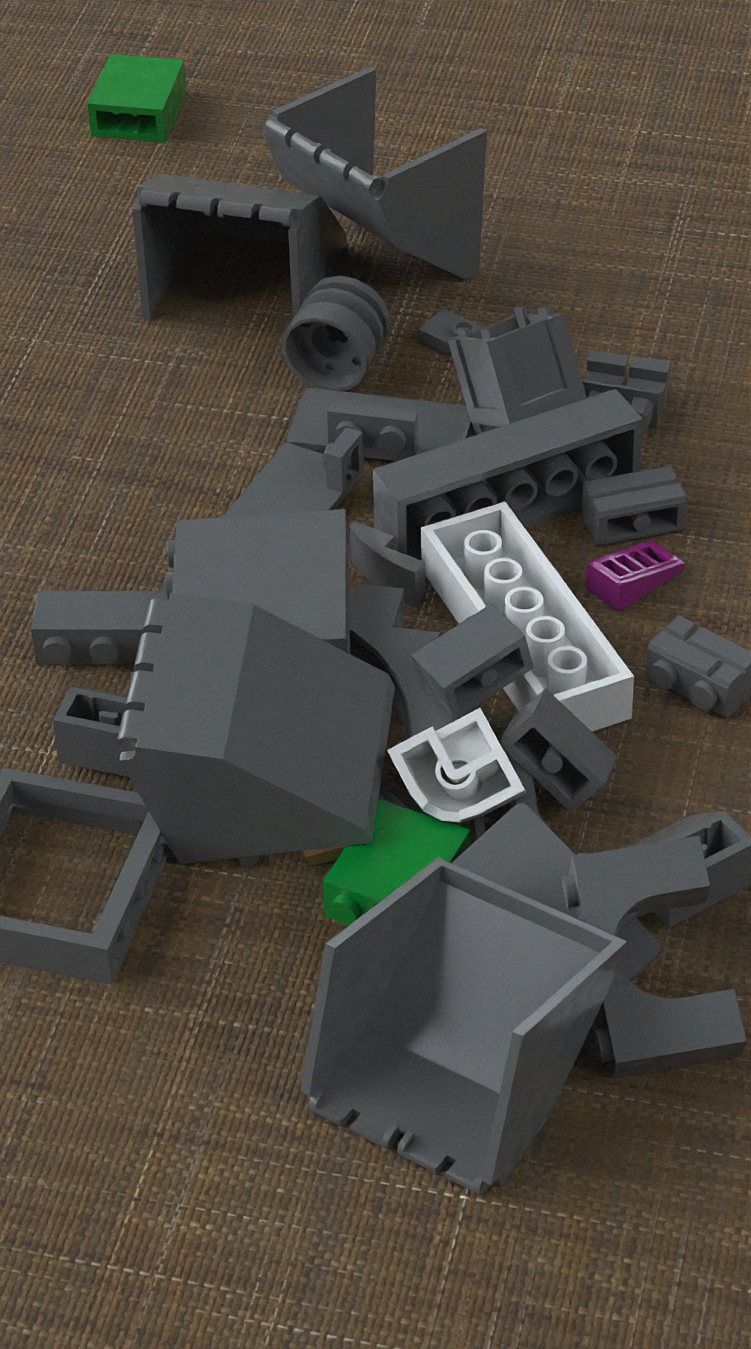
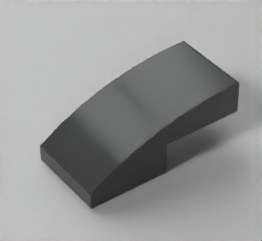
M354 521L350 525L352 563L374 585L403 588L404 603L417 607L425 598V562L395 551L393 535Z

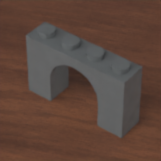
M699 836L573 856L569 876L562 877V888L567 908L576 907L578 920L616 937L628 923L639 916L652 912L705 904L711 886ZM620 967L598 1011L601 1029L594 1031L598 1059L600 1063L609 1062L612 1079L741 1057L747 1042L735 989L682 998H661L645 993L633 985L623 974Z

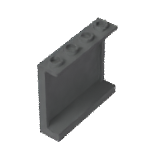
M345 509L177 520L176 540H168L167 546L169 567L174 568V571H166L165 581L168 600L170 593L255 604L350 654V556Z

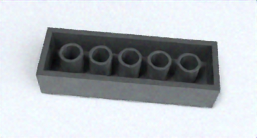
M613 389L373 469L375 529L394 536L395 551L421 560V527L502 502L507 503L524 528L582 509L584 482L600 477H613L640 471L643 418L617 389Z

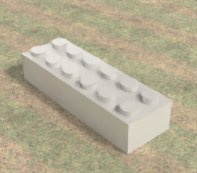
M506 502L421 527V561L425 562V575L456 621L460 624L469 616L476 614L492 603L525 635L534 668L503 688L518 711L522 710L539 693L547 688L592 732L632 718L634 675Z

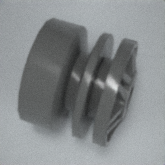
M333 276L323 278L312 286L307 298L303 301L300 310L294 316L282 339L283 356L289 368L302 381L318 389L344 391L360 383L390 329V313L384 300L372 287L355 278Z

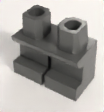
M590 350L585 379H582L586 397L589 398L617 389L643 418L642 434L646 431L647 427L657 428L669 399L671 362L633 357L629 366L628 378L629 356Z

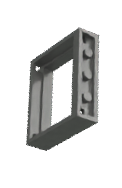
M2 768L0 772V838L14 811L138 834L93 934L0 916V962L113 984L171 852L169 845L137 792Z

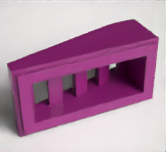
M651 540L603 556L587 565L586 589L619 612L685 570V562Z

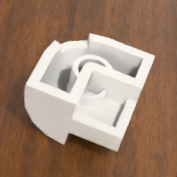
M481 708L437 731L432 726L387 750L411 797L424 812L441 821L459 823L481 818L526 794L520 779Z

